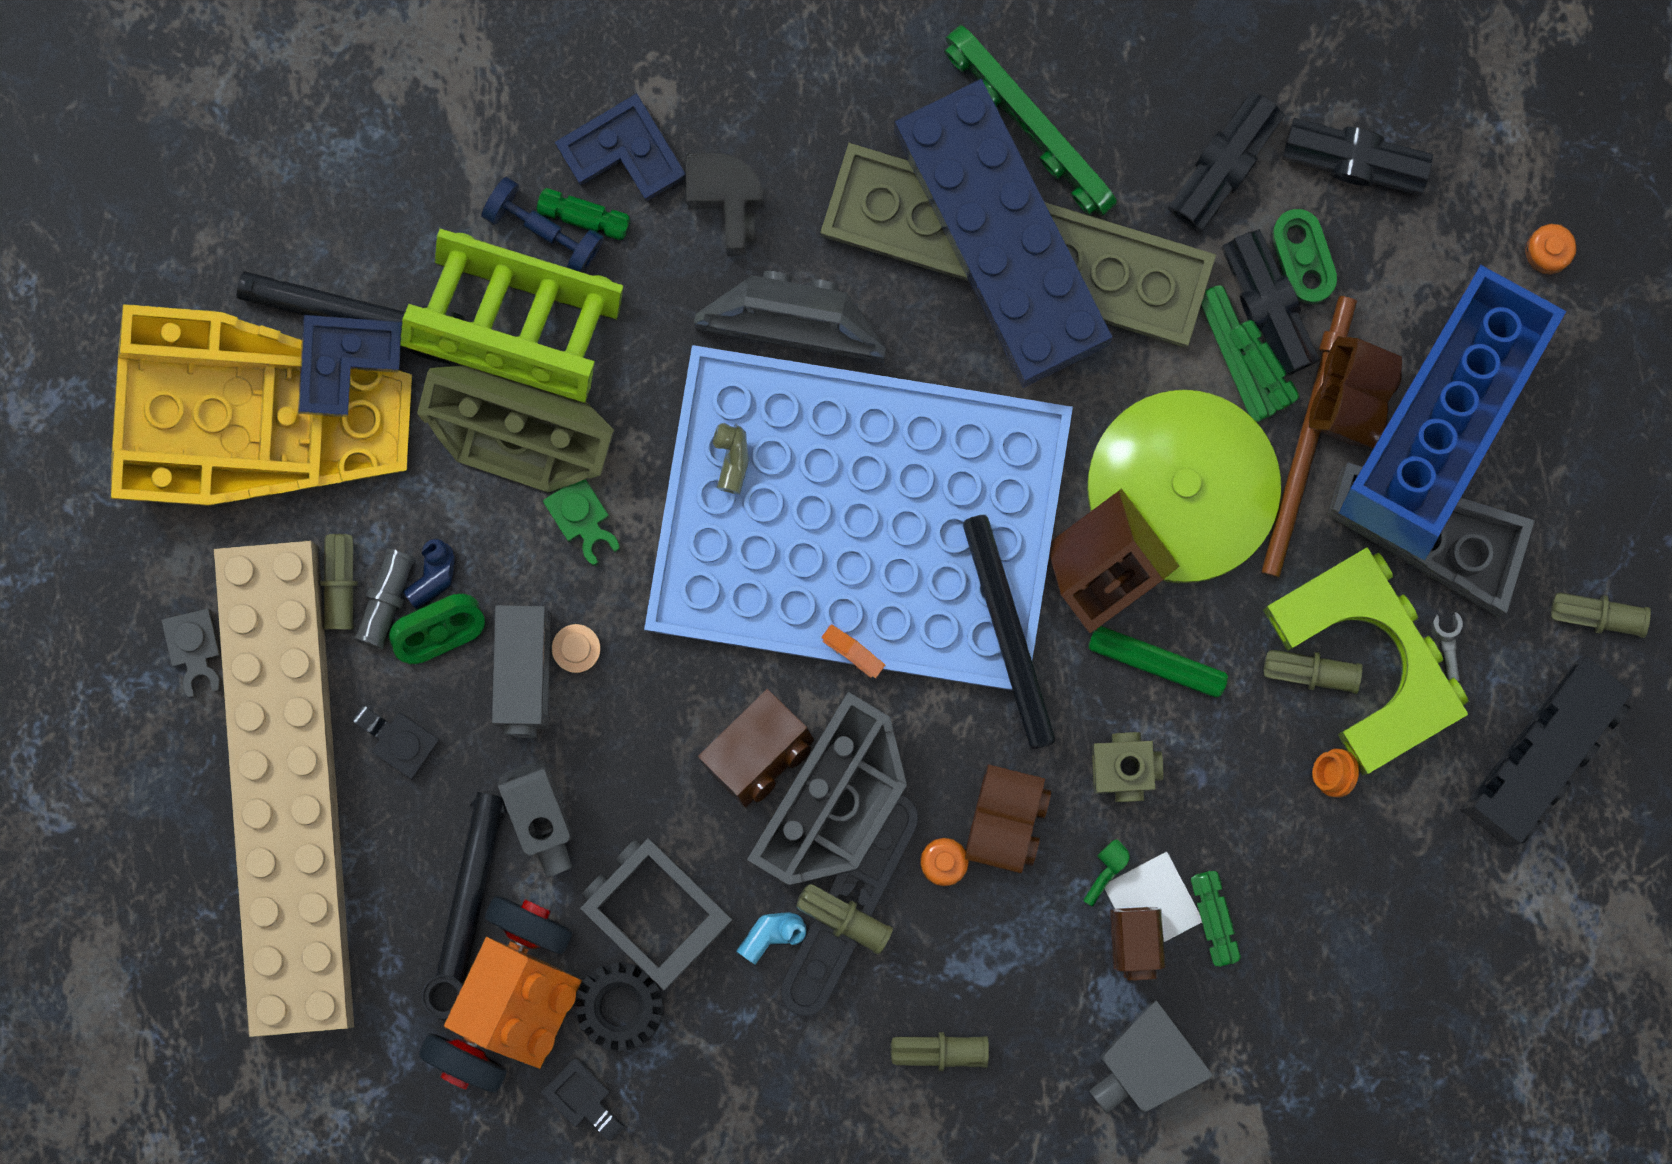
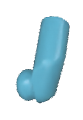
M791 912L762 915L736 952L756 965L771 944L790 943L791 945H797L801 943L807 935L806 924L799 915Z

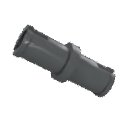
M389 548L386 549V556L374 587L368 588L365 598L369 599L359 630L354 637V640L381 650L384 648V641L396 610H402L404 600L401 599V595L412 564L416 560V558Z

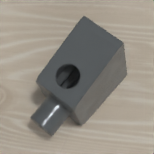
M546 758L500 774L498 788L525 856L537 853L546 877L572 868L573 864L565 846L566 842L572 840V829ZM544 817L549 820L551 827L545 831H538L535 829L532 821L536 818Z
M1152 1000L1099 1056L1111 1074L1091 1088L1089 1092L1106 1114L1128 1097H1130L1139 1111L1144 1113L1205 1082L1213 1075L1156 1000Z

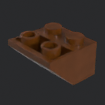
M1122 488L1053 539L1049 553L1060 594L1089 633L1099 628L1180 567Z

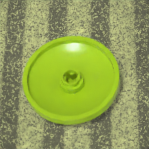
M1174 390L1158 393L1136 402L1123 411L1109 425L1100 438L1090 462L1087 493L1091 512L1122 488L1180 566L1163 581L1171 583H1196L1207 581L1232 571L1245 562L1260 547L1269 534L1279 509L1281 476L1278 460L1268 437L1257 422L1243 409L1222 397L1194 390Z

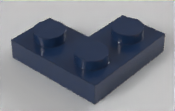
M637 93L555 141L556 147L580 186L620 162L624 165L645 202L687 178L686 173Z
M304 315L298 414L347 417L350 369L398 372L402 322Z

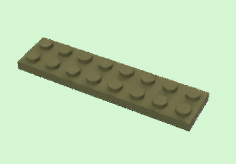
M848 143L820 236L968 281L908 160ZM1044 202L1105 323L1188 348L1216 254Z

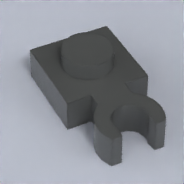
M207 608L161 619L172 667L176 668L184 665L187 667V672L182 682L185 694L189 698L197 697L194 683L200 676H207L209 678L213 692L221 691V677L209 665V659L222 656L211 609Z

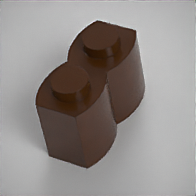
M1338 336L1329 351L1325 363L1324 382L1320 386L1311 407L1309 428L1353 446L1374 448L1387 427L1388 401L1393 393L1397 391L1402 380V356L1359 338Z
M987 764L966 845V860L1022 873L1024 864L1033 866L1040 840L1039 837L1031 836L1036 817L1045 819L1051 797V790L1043 789L1045 778Z
M1158 907L1110 909L1113 968L1116 971H1123V977L1127 978V980L1156 979V970L1165 969L1162 909Z

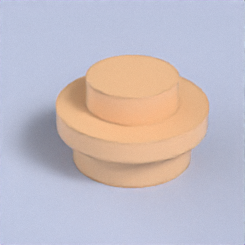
M573 624L562 628L556 634L552 643V654L556 663L568 672L581 673L587 671L596 664L600 656L601 647L597 635L584 625Z

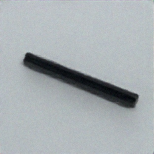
M986 515L970 517L963 522L967 542L1029 746L1032 749H1040L1055 742L1048 712L989 519Z

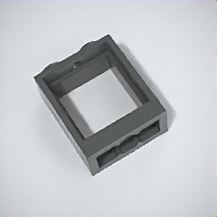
M495 605L492 724L499 728H504V735H508V737L537 738V729H549L552 614L545 606Z
M647 838L643 844L634 839L615 859L621 865L609 879L600 874L581 894L587 901L580 909L663 990H667L724 931L733 919L651 839ZM649 856L709 914L660 967L599 909Z

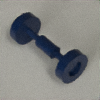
M507 176L504 177L488 198L481 217L495 225L504 216L506 211L525 221L523 226L551 244L557 241L574 253L568 262L567 268L585 273L599 252L604 236L590 229L578 244L562 234V227L534 210L528 213L512 203L519 189V184Z

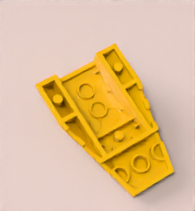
M123 304L117 359L111 454V499L210 506L406 471L412 374L402 371L384 372L350 369L347 417L298 414L302 340L280 333L281 331L263 325L258 326L239 320L238 317L223 312Z

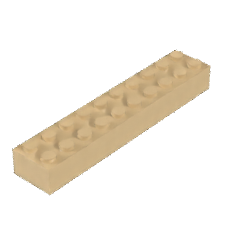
M312 541L214 549L249 1037L353 1028L354 1016L325 629H323L322 588L319 586V581H321L319 548Z

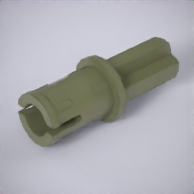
M329 534L324 538V581H319V586H324L323 629H354L353 586H358V581H353V537L349 534Z
M1559 592L1556 593L1552 601L1551 618L1555 621L1592 627L1595 633L1601 634L1603 630H1609L1645 638L1650 624L1651 609L1649 607L1642 608L1611 602L1608 596L1602 595L1600 599Z
M1270 650L1266 654L1263 669L1266 678L1308 685V690L1312 691L1317 686L1357 694L1362 677V664L1320 658V653L1314 652L1313 656Z
M808 884L803 889L797 901L796 907L798 910L834 929L833 935L839 937L843 934L869 948L877 955L884 949L893 931V927L887 926L856 909L857 903L850 901L847 904L813 884Z
M938 1032L937 1037H895L891 1042L890 1055L892 1063L895 1065L937 1066L938 1071H944V1067L955 1066L987 1068L989 1043L987 1036L945 1037L944 1032Z

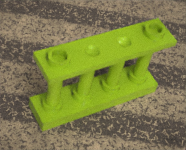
M439 229L436 240L435 263L444 266L428 307L422 308L408 304L402 319L401 346L585 403L591 389L595 361L586 359L584 356L600 315L617 320L624 285L614 283L604 276L588 275L485 243L465 233H453ZM463 272L490 280L473 322L445 315ZM508 286L536 294L521 334L518 337L492 330ZM554 300L582 309L566 351L538 344Z

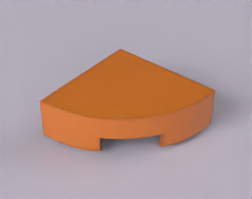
M832 624L821 637L823 643L837 654L839 653L847 658L857 669L870 678L872 676L876 678L885 667L881 660L857 640Z

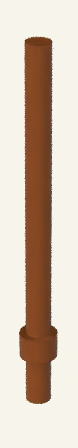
M1338 297L1329 331H1324L1319 347V351L1323 353L1261 571V573L1280 578L1320 436V432L1309 428L1310 411L1314 398L1324 382L1325 363L1334 341L1338 336L1348 337L1357 300L1350 297Z

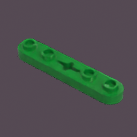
M959 25L945 37L949 47L944 52L951 63L960 72L963 73L968 69L977 80H983L995 106L1000 105L1043 153L1039 160L1045 169L1055 179L1063 176L1075 189L1071 192V196L1077 205L1088 215L1095 211L1103 216L1117 204V200L1108 186L976 37L962 25Z

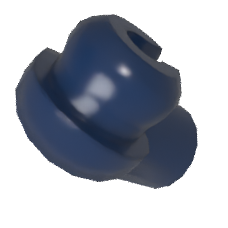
M431 539L424 544L422 548V555L425 557L423 577L403 590L416 610L448 589L453 582L455 555L452 547L441 539Z

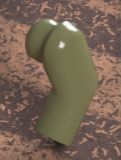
M720 423L714 433L713 445L718 449H725L726 454L717 489L727 493L740 494L749 462L746 431L737 424L732 427L726 423Z

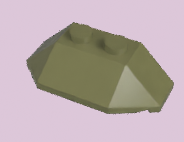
M465 365L430 368L427 372L417 411L419 417L424 423L428 422L436 437L457 462L545 492H551L575 484L588 477L591 479L600 476L614 429L587 402L583 403Z

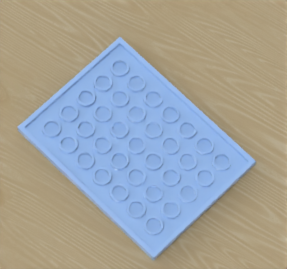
M692 345L644 630L854 665L847 658L839 653L837 654L822 642V635L832 624L857 640L885 664L882 670L1013 691L964 532L963 522L977 515H986L988 517L1032 660L1073 407ZM720 423H726L732 427L737 424L746 431L749 462L740 494L727 493L717 489L726 454L725 449H718L713 445L714 433Z

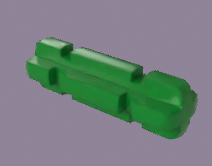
M549 188L543 189L537 202V212L541 215L553 219L559 216L562 222L587 230L592 229L597 233L599 230H602L605 236L617 240H623L629 229L630 217L626 213L613 209L611 212H607L604 206L570 195L568 198H564L561 192Z
M1252 320L1245 321L1230 332V338L1238 350L1243 348L1246 354L1242 357L1262 389L1265 387L1269 389L1270 393L1267 394V397L1274 408L1282 410L1299 398V392L1291 380L1286 382L1284 379L1287 373L1267 341L1264 343L1260 341L1259 337L1262 336V333L1255 322Z
M1208 871L1196 874L1191 877V884L1194 895H1200L1201 902L1197 903L1206 939L1207 941L1212 940L1213 947L1209 948L1212 962L1215 966L1219 967L1236 963L1241 959V954L1237 941L1232 942L1231 935L1235 934L1226 898L1219 895L1218 890L1223 889L1219 873L1217 871Z

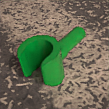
M1117 839L1113 840L1097 855L1107 868L1100 873L1083 899L1085 903L1092 907L1108 883L1129 862V851Z

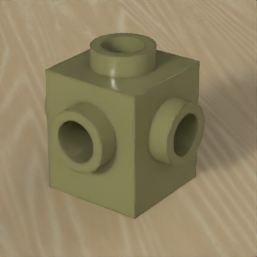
M1141 732L1112 734V743H1095L1091 746L1094 794L1115 793V802L1144 801V792L1154 791L1155 781L1163 780L1162 751H1153V741H1141ZM1123 759H1129L1134 763V775L1128 776L1122 772L1120 764Z

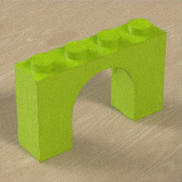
M1368 547L1263 609L1287 651L1336 623L1349 620L1371 623L1387 633L1395 643L1402 662L1401 681L1396 693L1381 709L1338 734L1347 751L1355 756L1362 776L1371 773L1467 716L1468 713L1463 705L1469 702L1458 681L1454 677L1447 680L1438 663L1443 661V657L1435 642L1430 636L1422 638L1413 622L1418 619V616L1411 602L1404 594L1397 597L1388 580L1393 578L1388 564L1380 553L1372 555Z

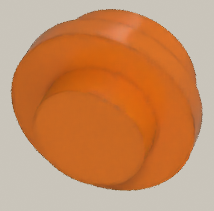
M1332 749L1321 754L1316 759L1312 771L1313 780L1324 794L1336 798L1344 797L1354 789L1358 781V762L1351 752L1343 749Z

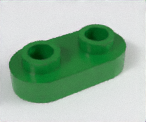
M1303 209L1289 210L1283 213L1276 221L1272 230V241L1283 274L1290 281L1298 301L1308 305L1319 304L1325 301L1336 287V269L1318 219L1312 213ZM1292 228L1300 229L1304 234V241L1299 244L1292 243L1287 237L1288 230ZM1307 273L1315 274L1319 278V287L1315 289L1307 288L1302 281L1303 275Z
M453 594L400 618L392 626L389 640L395 656L400 661L407 664H419L475 639L484 628L485 618L479 602L474 597L468 594Z

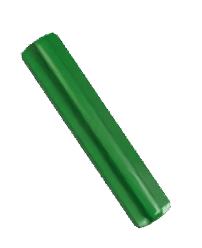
M1222 285L1206 289L1201 307L1245 409L1256 422L1265 420L1273 416L1277 409L1274 408L1267 397V394L1270 393L1267 387L1262 389L1242 356L1246 354L1243 348L1238 350L1230 338V332L1240 325V322L1226 289Z
M1103 626L1093 631L1089 641V649L1093 652L1215 698L1223 694L1228 682V675L1223 671Z

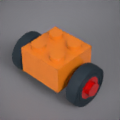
M495 896L486 911L485 919L502 928L506 936L514 940L515 943L510 941L508 945H505L489 937L485 938L450 1011L444 1027L463 1036L464 1040L468 1042L460 1039L449 1040L436 1034H429L420 1049L419 1057L431 1066L441 1070L440 1078L463 1089H467L470 1084L485 1091L496 1093L502 1085L507 1070L499 1063L488 1058L485 1051L476 1047L477 1045L533 1067L541 1068L546 1056L554 1046L555 1037L567 1012L575 1002L576 992L582 982L581 979L527 954L529 949L524 946L531 949L542 947L561 955L566 950L572 932L570 929L548 919L551 913L550 910L526 899L522 906L500 896Z

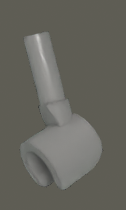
M1454 612L1453 625L1455 631L1446 633L1439 627V616L1437 614L1431 625V633L1436 641L1442 644L1447 680L1454 677L1457 681H1460L1456 656V639L1463 627L1462 618L1457 612Z

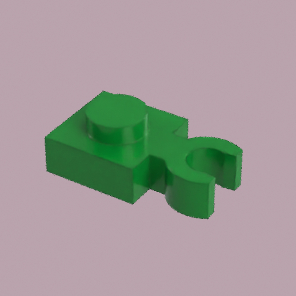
M586 479L563 487L543 500V503L569 543L580 536L583 538V554L592 566L595 567L599 564L596 556L593 554V547L597 542L606 541L615 553L620 551V545L616 537L609 531L601 530L598 526L610 517Z

